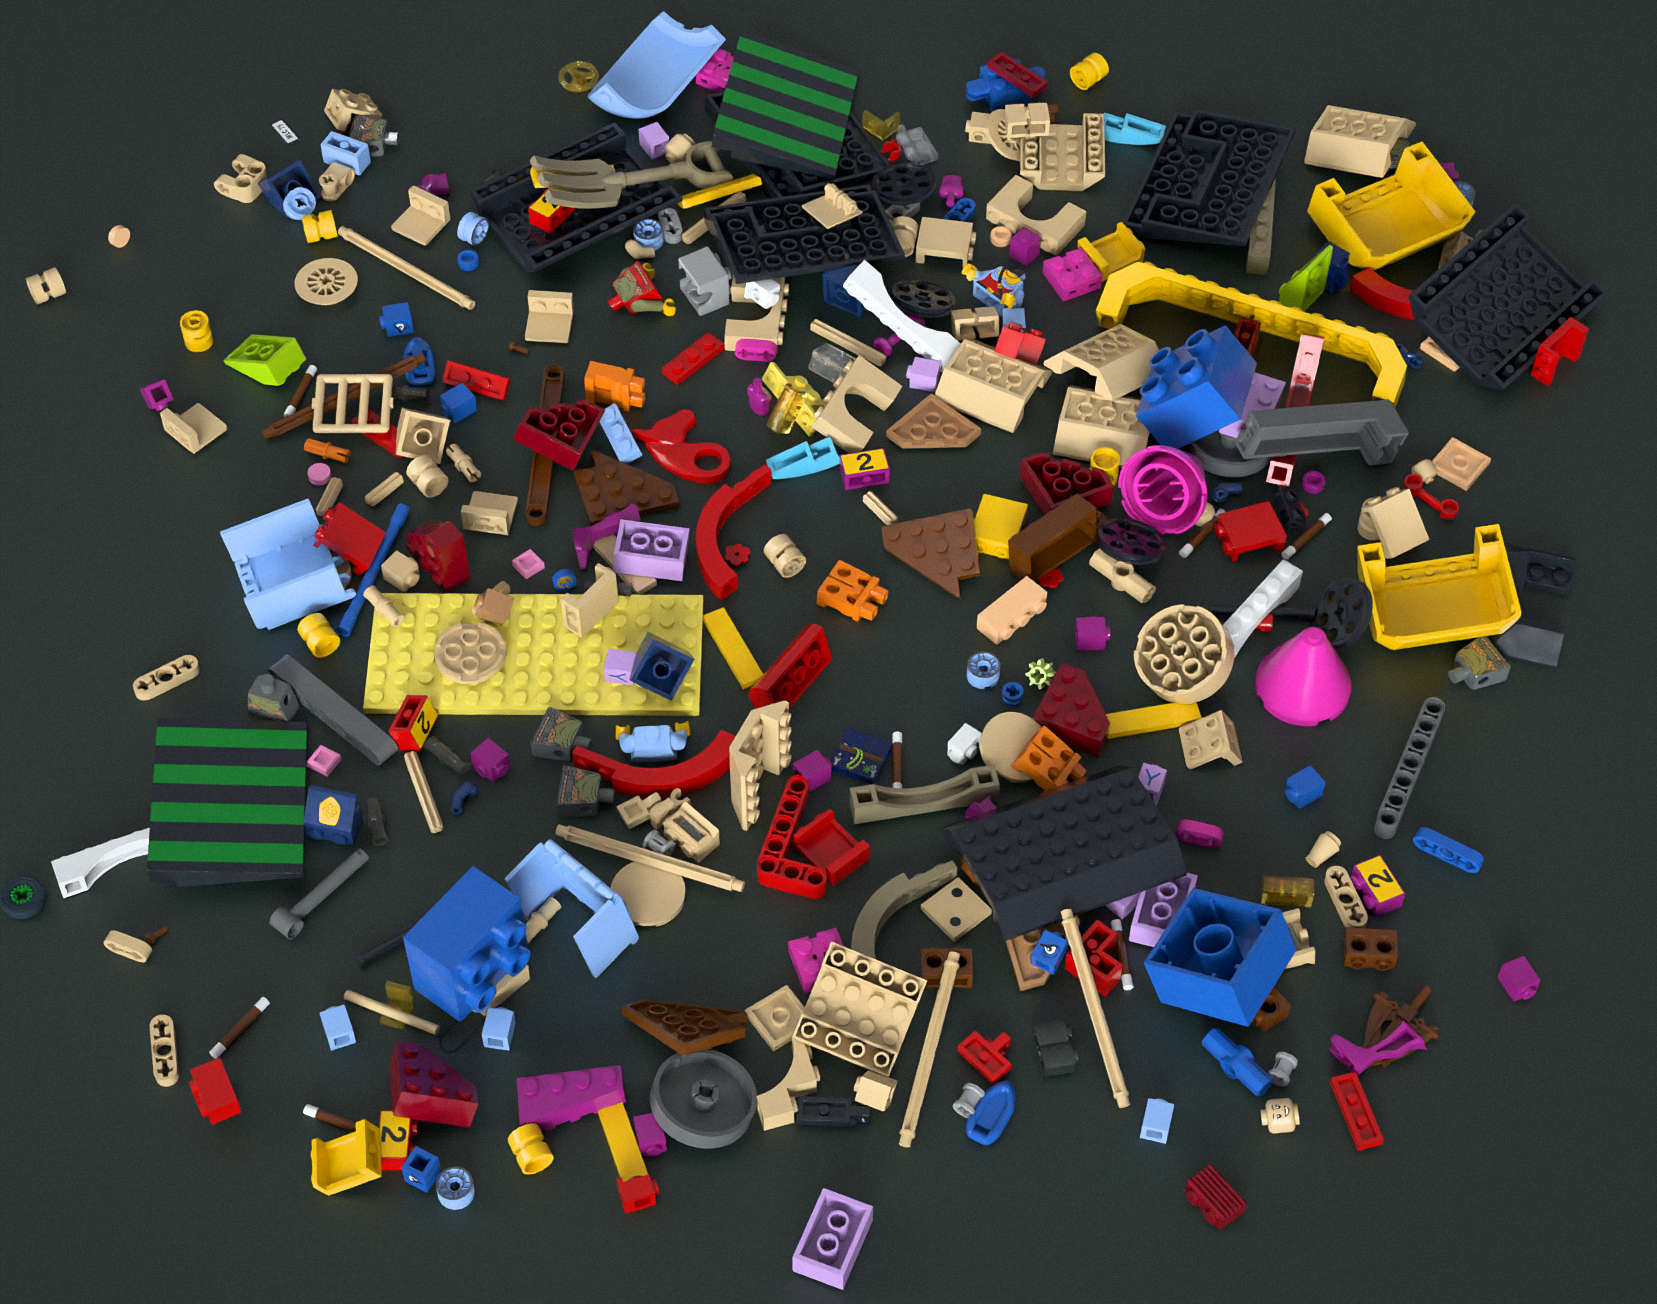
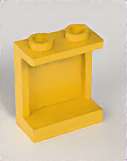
M1122 222L1117 223L1116 232L1092 243L1086 237L1078 240L1077 249L1082 247L1102 275V281L1108 279L1109 275L1136 262L1143 263L1144 244L1138 241L1130 228L1126 227Z
M984 494L974 520L978 552L1009 559L1008 540L1013 535L1018 534L1021 531L1022 525H1025L1028 504Z
M364 1119L356 1122V1132L329 1142H323L318 1138L312 1139L311 1180L313 1187L330 1196L382 1177L380 1128Z

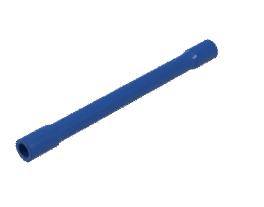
M397 505L375 557L356 591V596L353 598L337 627V632L340 635H350L366 600L363 594L368 587L373 585L381 565L384 563L400 528L410 512V508L407 505Z

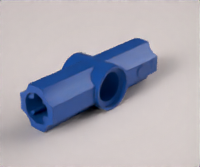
M1213 1028L1202 1040V1046L1220 1061L1221 1068L1226 1075L1232 1079L1238 1078L1257 1097L1267 1092L1273 1084L1274 1079L1255 1063L1252 1053L1243 1045L1237 1046L1219 1028Z

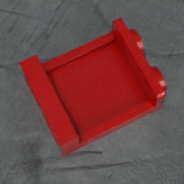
M1570 317L1539 345L1531 375L1549 386L1552 383L1558 361L1563 356L1573 362L1580 358L1589 328Z
M1269 501L1218 514L1217 522L1214 525L1215 534L1218 538L1220 537L1223 543L1224 553L1229 555L1232 562L1237 561L1239 553L1270 545L1273 546L1275 552L1284 550L1287 535Z
M338 503L333 509L329 507L323 515L322 519L325 521L314 534L316 540L313 546L318 548L323 544L354 564L351 571L360 576L370 567L386 532L348 507Z
M831 809L824 813H819L811 823L800 827L793 836V848L811 866L823 869L827 875V882L832 887L870 859V845L864 839L858 843L834 819V812Z

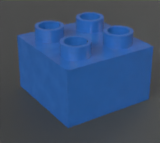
M1226 325L1210 333L1205 329L1199 330L1188 338L1184 346L1172 350L1170 347H1164L1151 357L1149 361L1151 370L1147 381L1140 388L1142 398L1136 417L1160 445L1176 449L1241 420L1257 363Z
M472 866L403 937L414 989L459 1022H462L472 1010H475L477 1013L484 1011L496 995L497 989L495 986L506 974L512 977L518 975L527 965L530 958L526 939L527 927L524 924L521 899Z
M1193 888L1144 961V965L1161 1003L1248 1027L1295 954L1296 947L1281 909Z

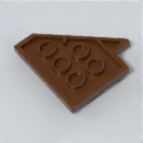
M591 451L594 466L574 471V477L590 526L601 522L610 513L623 510L632 501L638 508L639 516L680 507L673 484L599 452Z
M971 508L881 527L883 544L887 552L958 599H962L959 580L982 576Z
M645 999L622 1005L623 1016L682 1056L691 1055L693 1052L703 1049H712L720 1044L732 1043L734 1040L745 1037L746 1028L740 1025L747 1022V1012Z

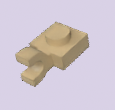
M676 788L671 793V799L667 798L663 802L656 803L649 811L650 824L656 830L664 826V821L679 810L684 801L690 805L688 797L683 800H677V798L681 797V790L679 788Z
M657 792L644 800H641L638 795L617 806V810L628 829H631L649 820V811L656 803L662 802Z

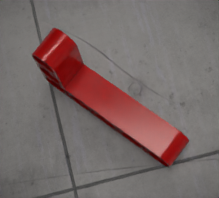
M794 775L787 781L757 860V879L761 885L811 899H820L827 892L826 872L819 867L787 859L793 843V836L798 830L809 800L808 780L802 775Z

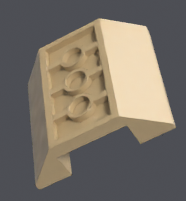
M1328 105L1311 130L1305 164L1383 178L1391 166L1390 150L1399 137H1409L1416 126V122L1406 118Z
M1083 113L1082 125L1050 124L1049 136L1030 137L1027 122V125H1025L1026 137H1020V174L1038 189L1083 191L1105 177L1104 114Z
M1119 324L1044 361V366L1059 374L1074 367H1080L1090 375L1097 376L1095 393L1103 396L1106 400L1113 401L1141 387L1147 381L1151 370L1149 361L1159 349L1155 341Z
M964 339L944 368L934 396L957 411L1014 433L1023 419L1025 404L1037 386L1044 387L1052 374V370L1017 357L1013 359L994 352L995 347L975 339Z
M1070 385L1067 389L1058 423L1053 455L1090 462L1091 455L1096 449L1108 447L1118 452L1121 459L1120 468H1123L1126 461L1132 455L1147 447L1150 432L1136 417L1141 398L1123 395L1110 401L1095 393V389Z
M787 701L751 710L729 747L731 802L741 827L745 831L749 829L752 823H756L760 814V810H758L760 798L757 796L759 783H757V780L761 777L763 769L780 775L783 768L789 766L792 755L789 753L792 744L789 740L791 713H789V702Z
M831 941L792 1038L889 1077L927 980Z

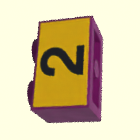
M884 448L840 455L839 470L845 490L889 483L890 468Z
M1381 855L1354 865L1350 879L1355 889L1359 890L1366 908L1368 910L1371 909L1375 917L1402 907L1405 892Z

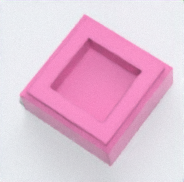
M531 549L512 560L514 568L525 579L545 568L544 562Z
M320 745L307 761V766L328 777L342 760L341 755Z

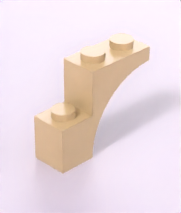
M792 1038L793 1062L787 1075L776 1087L756 1096L757 1110L764 1131L794 1123V1112L798 1111L795 1098L817 1092V1081H820V1075L817 1066L812 1067L810 1059H813L810 1045Z

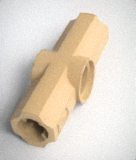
M1100 548L1094 552L1089 565L1110 579L1114 589L1126 591L1141 603H1147L1151 599L1156 587L1134 572L1132 564L1118 561L1105 554Z

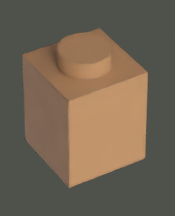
M487 588L483 594L479 593L474 605V607H477L475 616L501 626L509 617L514 598Z

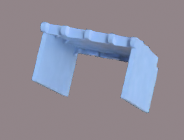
M309 498L220 532L233 562H235L241 584L247 595L243 599L258 629L265 627L268 630L356 596L354 589L345 591L343 583L350 580L349 574L343 573L339 575L336 566L344 562L342 556L332 558L330 548L323 544L318 548L313 546L316 540L314 534L320 525Z
M549 839L544 845L540 842L505 877L511 892L521 899L522 913L527 921L530 920V915L533 912H537L547 899L554 897L562 887L567 888L579 901L585 903L594 911L595 914L573 937L595 978L630 943L633 945L639 939L630 918L631 912L625 907L627 905L626 901L552 839Z

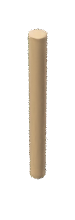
M347 990L344 994L345 1000L434 1035H437L440 1026L351 990Z

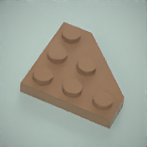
M933 394L926 397L886 431V437L902 449L967 447L981 435L980 427Z
M1078 915L1074 916V918L1077 919V925L1079 928L1080 921ZM1062 921L1006 941L1020 991L1042 986L1047 982L1051 974L1032 965L1031 955L1044 930L1058 932L1068 941Z

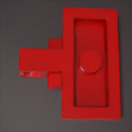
M975 1030L957 1046V1052L992 1085L1012 1069V1064L1004 1058L1006 1056L1004 1051L1011 1046V1038L1005 1032L992 1041L990 1038L985 1040Z

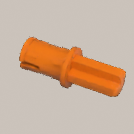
M309 438L304 445L306 452L323 456L325 460L330 458L346 464L349 458L340 456V454L350 456L349 449L334 446L331 442L324 443Z

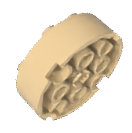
M1184 604L1165 608L1151 617L1141 629L1138 635L1139 640L1136 651H1134L1135 666L1142 680L1159 697L1166 701L1180 704L1195 703L1213 695L1229 677L1234 663V645L1225 627L1208 610L1199 606H1185Z

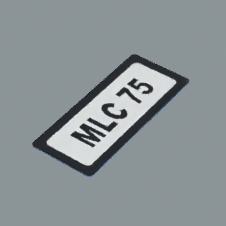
M283 118L269 124L286 145L300 140V137Z

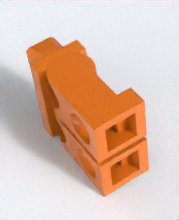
M590 361L584 377L585 400L593 404L596 402L610 405L615 403L618 408H623V411L628 412L631 406L643 407L645 401V393L643 392L645 378L634 376V369L627 368L626 371L621 367Z
M841 560L836 563L829 576H827L817 591V605L824 608L828 605L839 610L842 614L852 617L857 622H859L861 617L873 621L878 612V606L871 604V602L875 601L883 605L888 598V590L879 586V578L871 577L869 574Z
M1045 725L1033 734L1011 765L1016 771L1022 770L1030 776L1039 787L1045 789L1044 791L1070 783L1066 780L1068 776L1074 781L1081 779L1087 771L1078 763L1081 756L1073 753Z

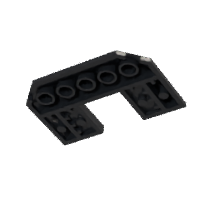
M1504 543L1519 605L1521 604L1523 587L1568 596L1576 564L1575 557ZM1520 617L1504 633L1486 637L1504 658L1556 669L1564 638V626Z

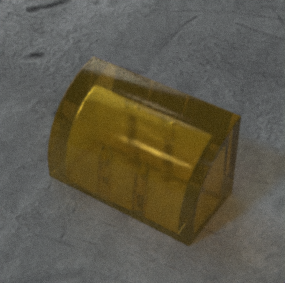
M786 383L768 419L767 426L777 433L789 434L808 393L790 383Z
M1262 874L1261 904L1311 907L1314 897L1313 878Z

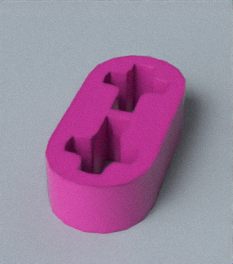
M740 339L736 342L735 355L739 359L770 362L776 358L777 345L772 341Z
M1185 819L1178 822L1175 835L1184 842L1209 848H1218L1222 844L1224 832L1217 826Z

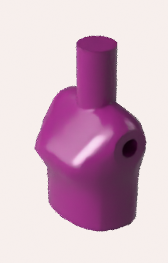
M446 173L426 175L422 179V184L414 185L435 196L450 193Z
M947 175L941 179L939 196L946 199L948 207L954 206L955 199L963 196V178L960 176Z
M755 378L753 384L747 387L749 406L756 414L763 416L769 412L772 396L762 387V380Z

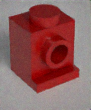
M648 1174L645 1176H633L623 1182L622 1177L617 1179L618 1192L625 1214L656 1205L655 1195L659 1194V1189L655 1178L650 1179Z

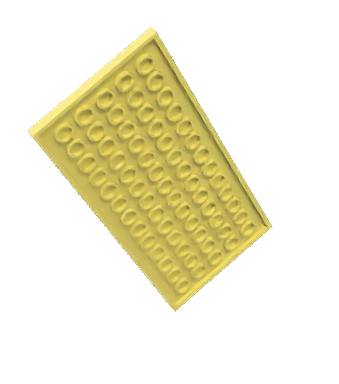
M381 593L385 598H389L393 602V606L405 617L404 621L397 627L392 626L374 608L363 705L364 714H397L407 695H427L438 714L545 715L548 707H552L567 715L699 716L703 595H618V603L583 638L564 627L561 598L565 594H507L513 597L514 601L508 619L501 626L478 618L472 613V607L475 605L479 594ZM583 594L570 595H572L576 599H579ZM479 622H482L498 630L505 641L506 660L500 671L492 678L476 684H461L449 680L437 668L435 662L436 642L448 628L459 623L463 625L479 624ZM647 632H650L689 651L694 661L671 701L635 683L631 686L605 682L604 664L608 649L637 652Z

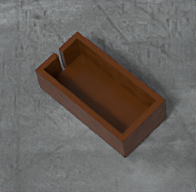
M1076 494L1070 499L1065 500L1054 510L1047 512L1045 516L1036 522L1031 523L1018 534L1013 535L1008 540L1010 573L1019 580L1028 576L1036 582L1044 574L1057 568L1095 542L1097 535V525H1095L1097 522L1096 507L1079 494Z

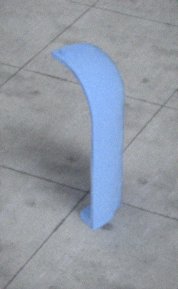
M663 11L651 21L587 97L603 110L620 117L640 119L656 115L672 104L726 39L713 25L687 30L683 24L675 21Z

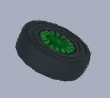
M31 876L12 878L5 883L0 891V903L3 911L15 919H27L35 916L42 910L46 902V893L42 883ZM27 895L28 898L26 900L22 899L19 901V896L24 897Z

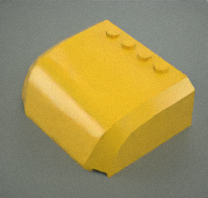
M1423 142L1404 149L1395 175L1345 195V192L1334 178L1316 185L1307 210L1322 233L1345 261L1363 270L1369 267L1372 270H1377L1452 238L1464 229L1475 214V210Z
M1499 524L1476 527L1474 554L1385 567V557L1381 542L1358 546L1359 581L1369 588L1373 601L1372 615L1369 622L1374 641L1390 650L1502 634L1518 621L1521 616V609Z

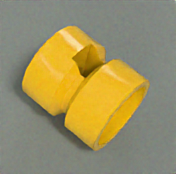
M1091 53L1082 62L1077 63L1070 69V77L1079 89L1087 90L1108 74V64L1100 54Z
M331 210L320 212L318 216L314 214L301 216L307 243L320 241L321 237L325 239L337 237Z
M197 310L185 313L180 319L185 346L192 352H203L209 349L213 344V336L208 316L204 312Z
M1098 448L1091 455L1090 469L1093 470L1094 467L1102 469L1113 486H1115L1119 475L1120 455L1112 448Z
M313 613L306 616L298 625L299 635L307 643L308 648L315 657H326L338 648L340 638L321 613Z
M537 1124L523 1125L514 1130L507 1139L513 1154L517 1156V1162L524 1174H534L542 1171L554 1159L548 1144L542 1142L544 1136Z

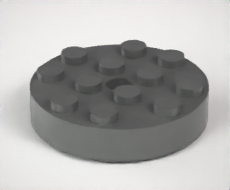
M1219 430L1186 445L1188 453L1196 455L1202 460L1206 471L1230 478L1254 474L1263 469L1272 459V457L1243 459L1235 444L1237 438L1219 433Z
M703 1049L687 1056L676 1053L660 1066L651 1088L650 1105L657 1123L672 1138L692 1147L719 1148L735 1142L746 1132L757 1106V1091L750 1074L740 1063L718 1051Z

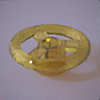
M576 61L565 65L560 70L558 80L561 86L569 91L583 92L597 84L599 72L590 63ZM575 68H586L591 72L583 73ZM567 71L572 75L570 84L564 79Z

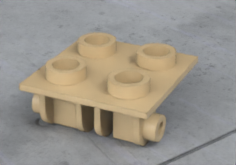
M830 183L824 188V196L802 205V208L827 229L862 214L854 200H851L846 193L839 190L835 184Z

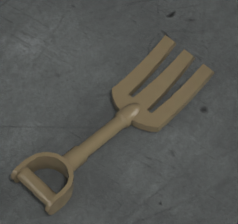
M712 141L693 145L688 150L686 161L626 173L622 171L615 172L610 165L600 159L564 161L534 155L529 160L533 169L542 171L537 177L540 186L550 188L544 194L547 202L571 208H606L617 206L621 190L630 185L666 179L678 180L687 178L696 187L706 189L733 180L731 172L726 171L720 159L719 149L711 147ZM706 159L712 172L698 169L693 162Z

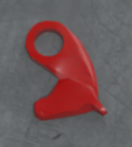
M684 409L668 418L657 421L649 430L633 429L631 432L634 437L644 442L646 449L656 462L667 471L684 480L702 484H713L722 481L729 474L731 458L727 449L716 443L686 442L687 433L697 424V417L690 410ZM704 456H713L721 461L718 468L710 471L699 469L695 463Z

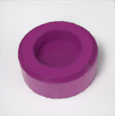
M1309 471L1304 474L1302 487L1305 491L1316 494L1324 489L1325 477L1320 472Z

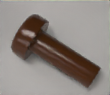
M514 341L509 345V351L513 352L516 350L526 355L529 353L528 349L516 345Z
M163 926L152 934L147 933L145 939L152 945L155 943V939L167 932L168 929L166 926Z

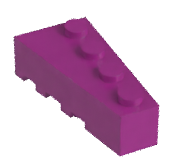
M621 1065L517 1078L520 1127L526 1124H537L541 1131L545 1130L546 1132L555 1129V1126L567 1121L574 1122L580 1120V1117L592 1112L596 1114L598 1110L621 1102L623 1104L626 1103L625 1081Z

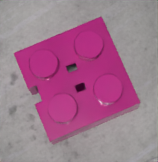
M718 48L696 74V84L717 93L725 91L722 88H725V85H727L734 59L732 53Z
M1082 247L1067 252L1065 257L1056 256L1043 262V274L1063 302L1101 288L1102 275Z
M837 928L816 933V938L809 939L808 936L788 941V952L804 994L812 991L825 958L824 953H827L831 941L843 946Z

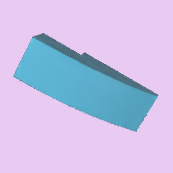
M1104 112V135L1106 141L1121 144L1149 145L1160 143L1164 136L1165 125L1126 113L1123 119Z
M827 437L810 446L807 441L767 459L766 462L771 469L773 479H785L816 473L838 465L840 456L832 439Z

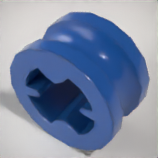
M1016 682L1006 683L1002 689V701L1008 706L1019 705L1023 700V687ZM1010 692H1015V696H1010Z

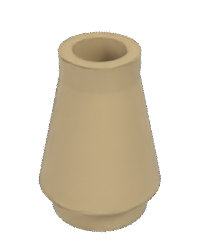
M1329 831L1320 834L1309 855L1306 857V861L1311 866L1317 868L1321 863L1339 851L1340 840Z

